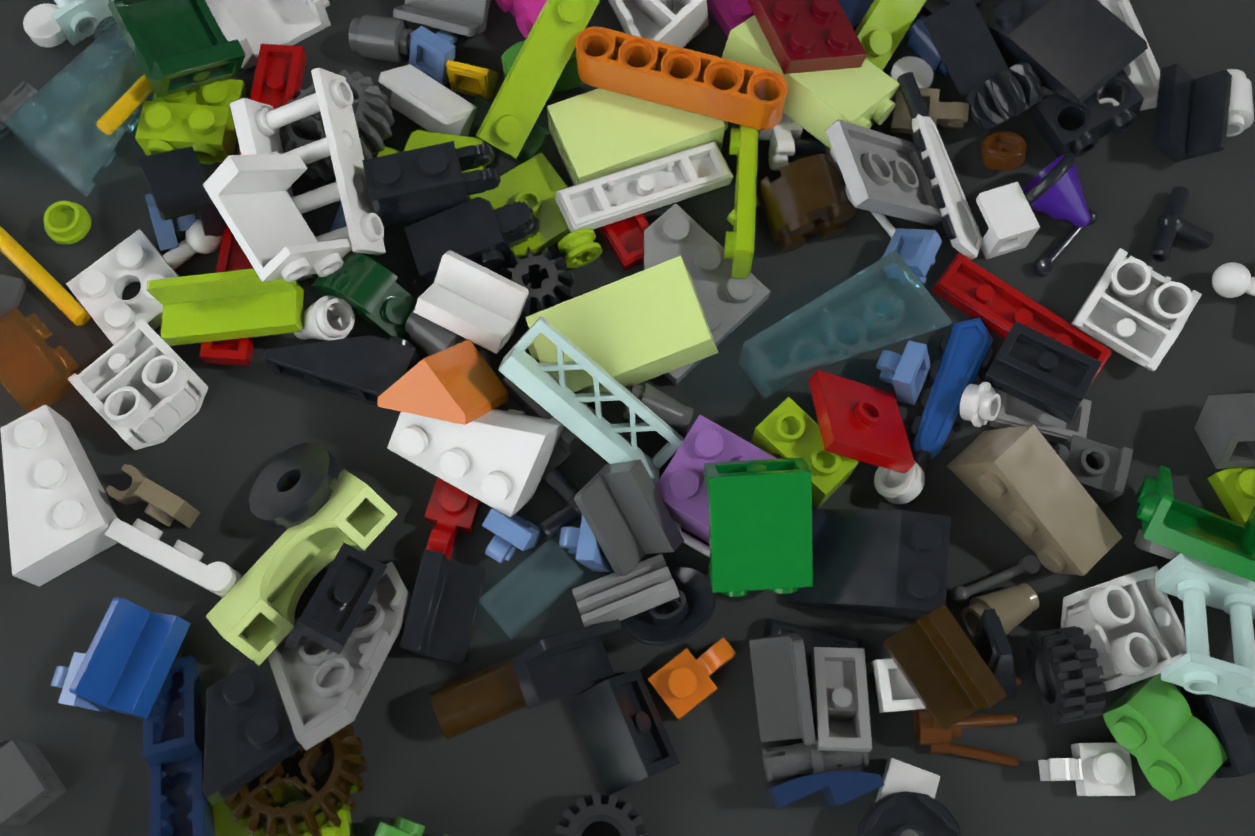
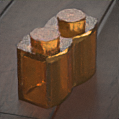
M14 307L0 317V382L19 405L30 413L45 404L51 406L75 387L68 378L74 374L73 370L80 365L61 344L55 349L52 347L47 338L53 335V333L35 313L26 317L17 307Z

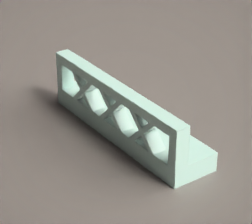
M542 316L537 319L506 354L498 369L609 464L641 459L654 485L659 481V469L679 449L684 440L681 435ZM542 333L557 346L558 362L538 363L525 350ZM564 353L574 361L564 362ZM584 369L593 377L594 393L575 394L566 387L565 370ZM549 371H559V380ZM600 383L610 392H600ZM621 400L629 407L630 423L610 424L602 417L601 401ZM585 402H595V410ZM635 413L645 422L636 423ZM657 431L668 442L651 459L637 447L636 432ZM631 432V441L622 433Z

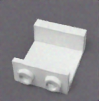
M205 0L227 42L238 39L246 53L241 66L243 71L257 65L261 43L295 45L331 25L325 10L326 7L330 6L329 0Z
M298 153L229 155L203 184V187L262 282L279 279L292 282L305 275L318 274L319 277L330 275L343 265L342 258L352 250L350 238L318 242L286 190L307 170Z

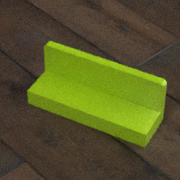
M253 268L147 281V292L163 305L160 339H163L169 346L302 332L304 290L296 280L286 282L284 279L262 282Z

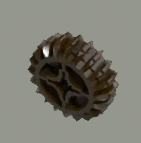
M348 724L308 750H305L304 747L269 769L261 778L258 776L226 797L224 803L229 810H234L232 818L239 827H247V832L250 836H304V833L308 831L312 836H322L321 826L328 821L331 826L340 828L342 821L337 813L340 809L355 811L356 802L350 794L364 791L365 782L359 775L366 772L368 768L365 757L361 756L364 752V745L360 737L354 736L355 730L352 724ZM334 759L331 775L323 788L320 789L319 782L321 776L330 768L328 763ZM289 763L294 770L300 769L307 783L302 784L297 776L291 778L290 772L284 764ZM292 801H305L293 807L283 808Z

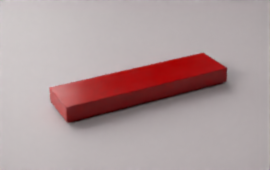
M960 253L956 255L931 291L973 319L980 318L987 328L1006 339L1013 324L1017 321L1101 361L1102 364L1096 376L1113 352V350Z

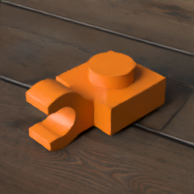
M724 637L697 660L686 648L649 677L648 681L674 716L680 720L718 689L709 676L735 657L736 652Z

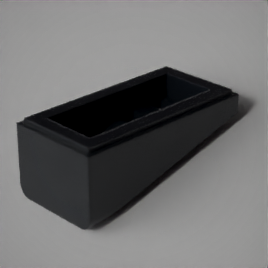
M985 609L971 643L1008 695L1001 701L1011 700L1017 695L1012 649L995 609Z

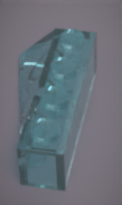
M117 22L109 27L4 121L31 153L86 197H88L95 186L92 180L102 166L107 168L116 156L113 149L125 132L131 133L138 124L137 114L143 107L142 102L112 135L103 133L96 124L144 74ZM154 91L144 101H153Z
M895 250L745 341L739 364L765 399L815 368L949 326L952 321Z

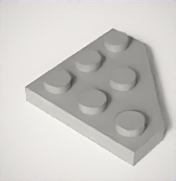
M676 203L644 231V270L681 255L691 276L716 347L768 299L771 291L753 274L750 273L747 279L731 278L732 259H724V248ZM703 359L664 375L676 385Z
M392 562L387 564L388 567L340 654L303 635L293 650L285 646L291 634L290 632L268 656L295 737L305 750L310 749L355 720L408 616L412 596ZM298 617V618H296V619L294 620V621H295V625L297 624V622H298V620H299L300 617Z

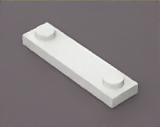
M713 141L556 191L555 200L570 232L583 228L597 229L730 185L733 175L716 142Z

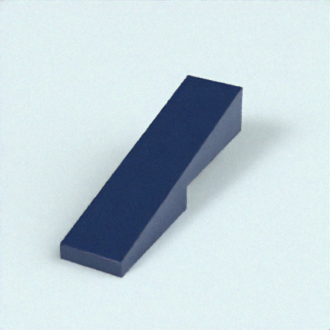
M194 655L178 658L173 661L148 718H143L142 757L150 765V836H216L213 806L203 793L205 727L198 660Z

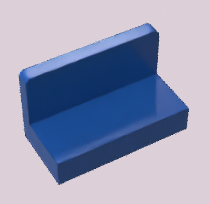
M113 598L70 685V693L111 711L147 719L191 623L175 615L150 612L125 598Z

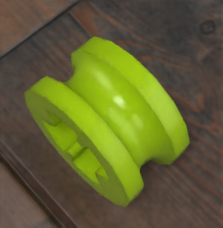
M583 228L573 231L558 242L557 247L560 253L566 254L564 260L568 268H578L587 265L602 254L601 245L593 242L596 238L593 229Z

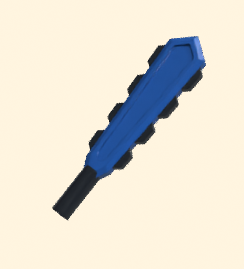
M980 318L954 323L951 330L944 332L938 349L942 353V357L934 361L929 374V379L933 383L932 387L923 391L919 403L923 413L921 416L914 418L910 433L914 438L912 442L913 458L922 468L924 475L931 460L942 449L950 447L955 436L952 426L954 423L962 421L960 415L962 394L969 384L979 385L981 379L977 373L980 369H985L988 366L994 353L991 347L993 338ZM915 499L908 503L913 504L915 502Z

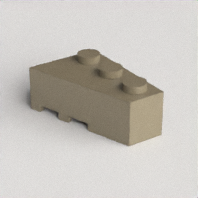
M1034 424L983 431L946 466L1037 555L1043 566L1053 573L1084 576L1122 538L1121 534Z

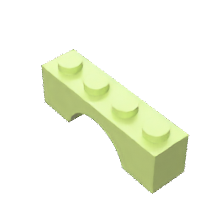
M345 469L339 473L338 481L335 478L331 482L329 487L333 492L324 506L306 521L288 528L205 616L226 641L248 658L254 660L259 666L295 627V610L302 593L311 580L334 560L343 543L359 551H365L397 515L366 483Z

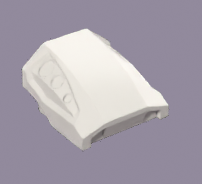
M1120 248L1115 252L1113 259L1071 324L1129 360L1150 371H1155L1182 331L1185 322L1202 294L1195 290L1190 291L1182 283L1172 282V278L1158 274L1152 270L1151 266H1147L1146 263L1135 259L1131 255L1127 258L1128 252Z
M142 318L135 323L137 327L80 374L74 373L68 378L70 383L134 450L160 444L167 440L200 411L209 388L163 339H160L161 337Z
M1157 566L1121 576L1063 598L1061 628L1080 627L1084 630V635L1090 637L1092 640L1090 648H1096L1099 655L1096 659L1097 665L1103 668L1104 675H1100V680L1106 684V692L1160 674L1162 669L1187 653L1186 634L1167 594L1156 591L1155 573L1158 571Z

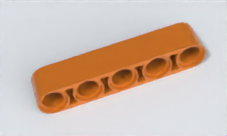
M593 26L586 28L576 37L577 73L579 78L590 86L759 130L772 129L782 119L788 85L785 78L775 71L603 27Z

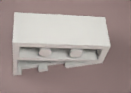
M45 404L0 428L13 576L40 587L118 543L104 535L114 518L118 519L68 420Z

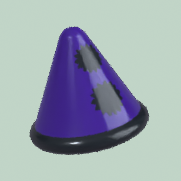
M1065 153L1055 159L1022 190L1032 211L1080 228L1087 226L1090 222V214L1073 153Z

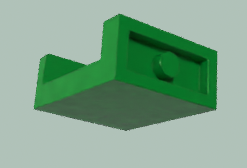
M800 457L704 463V481L708 491L710 565L708 566V577L713 593L721 592L725 596L739 597L747 595L751 590L770 589V591L775 593L789 594L796 592L800 587H813L812 472L804 459Z
M1160 465L1154 477L1145 476L1136 496V502L1140 503L1136 518L1142 520V537L1144 539L1255 582V506L1245 525L1175 499L1170 468Z

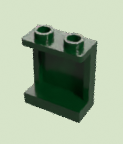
M109 0L108 7L157 98L238 76L246 53L238 39L227 42L205 0Z

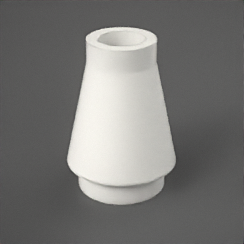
M324 296L303 311L302 332H296L294 335L302 340L317 339L330 341L344 339L353 328L354 312L346 301L335 296Z

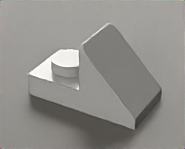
M814 647L811 653L814 703L811 708L817 749L825 751L871 752L872 739L864 648Z

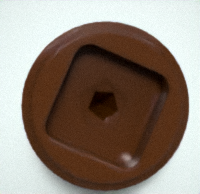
M1012 132L991 134L982 142L981 161L985 166L993 170L1008 171L1016 169L1025 161L1026 141L1018 134Z

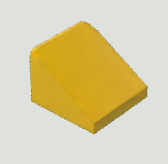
M447 60L446 69L452 91L485 99L492 98L499 78L498 72Z

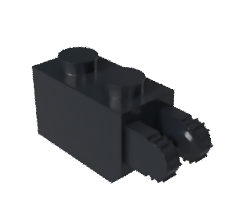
M454 141L362 160L370 201L375 213L381 219L383 227L436 215L467 202V196L483 193L498 187L501 182L500 174L494 168H484L483 170L462 173V171L476 169L480 166L484 167L493 163L492 161L495 157L494 149L489 144L484 143L476 146L470 145L456 148Z
M476 197L407 226L404 230L419 275L431 286L435 281L442 256L448 250L493 271L501 267L505 260L510 259L511 254L515 256L514 246L528 241V238L533 239V236H537V233L540 232V220L533 215L534 211L528 207L525 201H514L512 205L509 203L495 209L490 201Z

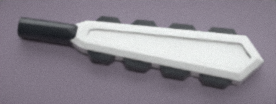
M913 72L904 73L897 78V82L900 83L899 87L912 119L913 139L916 148L921 153L925 174L930 179L932 185L931 192L936 206L940 209L941 221L946 236L950 239L952 247L969 260L977 257L982 245L980 227L975 215L970 210L964 188L958 181L957 171L952 159L949 158L946 152L943 137L937 130L933 120L929 117Z

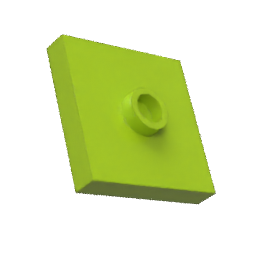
M542 152L500 176L501 182L498 187L483 193L469 195V200L480 197L490 201L495 209L509 203L512 205L514 201L519 202V200L521 202L525 201L528 207L532 208L534 211L533 215L540 220V232L537 233V236H533V239L528 238V241L513 247L515 256L522 260L526 258L525 251L528 247L533 250L534 256L543 252L546 247L550 248L567 234L571 233L555 200L556 191L568 187Z

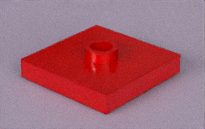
M820 370L815 371L808 381L825 451L905 474L915 462L894 393Z

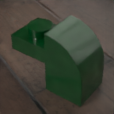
M352 250L342 258L344 263L337 271L324 277L318 276L311 285L323 297L330 295L346 301L351 306L354 315L358 314L386 338L388 336L404 337L406 334V321L417 304V300L395 282L398 278L395 274L373 259Z

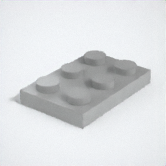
M839 119L825 129L831 144V156L834 162L839 165L846 183L845 193L855 208L931 226L936 225L942 220L940 209L936 206L931 192L932 185L930 179L926 176L922 165L921 153L916 148L915 143Z

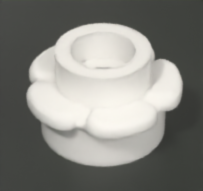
M983 382L980 385L969 384L965 388L960 400L961 418L971 421L975 427H981L986 425L988 421L995 420L1001 406L1000 395L995 393V389L991 387L989 382Z

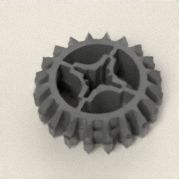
M342 70L338 75L346 78V82L353 93L352 108L364 160L371 159L375 151L385 149L383 140L392 136L390 127L395 122L392 116L393 109L384 91L381 90L379 85L370 76L364 77L359 71L349 74L346 70ZM313 80L309 88L306 90L299 89L300 95L296 99L287 101V103L289 104L316 93ZM321 112L280 127L279 135L283 153L326 137ZM331 156L307 164V170L304 172L312 180L321 177L326 182L335 175Z

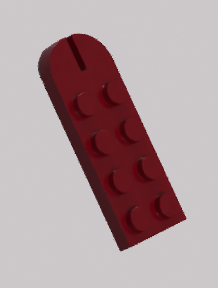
M747 0L784 74L860 68L867 53L838 0Z

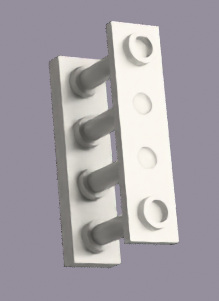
M319 67L313 69L311 73L316 93L273 109L271 105L247 98L230 103L241 155L298 153L305 165L331 156L336 182L295 197L293 196L291 186L286 190L301 214L341 200L347 226L316 236L315 238L318 242L350 238L353 252L373 255L386 253L383 241L384 227L381 219L375 213L369 197L362 162L364 155L352 108L353 93L344 76ZM321 112L326 137L283 153L279 135L280 127ZM305 275L296 281L299 282L311 278L312 275Z

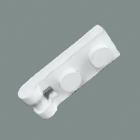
M115 517L104 534L119 544L222 598L243 577V575L226 563L219 561L206 565L200 562L204 553L181 540H177L173 547L159 540L163 532L138 518L131 526Z

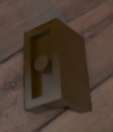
M945 604L931 610L884 642V647L940 730H948L976 710L992 707L1008 696Z

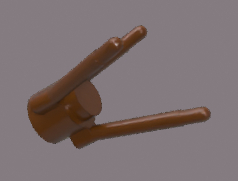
M1016 677L1017 687L1021 685V679ZM926 709L913 710L917 744L929 745L930 754L948 753L1013 767L1019 765V759L1015 756L951 742L952 739H960L961 727L1015 724L1017 722L1015 714L969 715L948 730H940Z

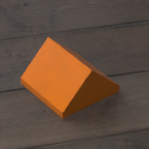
M468 339L423 358L378 397V407L466 425L506 403L509 392L471 340Z

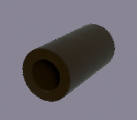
M515 657L430 692L435 714L447 740L527 707L511 660Z

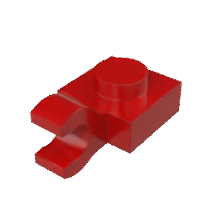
M437 477L424 515L427 523L436 525L429 536L426 549L443 552L449 560L458 531L472 534L482 501Z

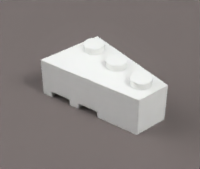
M608 0L625 33L682 48L709 25L706 0Z
M493 409L466 425L401 412L387 449L508 517H512L533 498L564 425L555 417L551 419L524 415V411L513 409L508 411Z

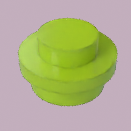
M58 201L46 210L44 214V228L47 235L53 241L64 245L73 244L82 240L88 234L91 228V217L80 204L70 201Z

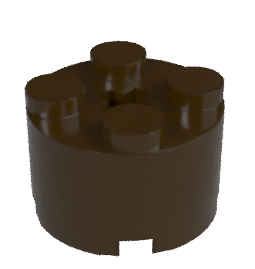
M817 154L793 161L779 168L782 177L770 183L767 176L756 187V197L773 241L779 244L782 252L794 251L805 245L807 238L820 234L823 240H829L847 231L845 222L854 217L858 210L845 193L846 183L839 165L834 160L830 162L828 154Z

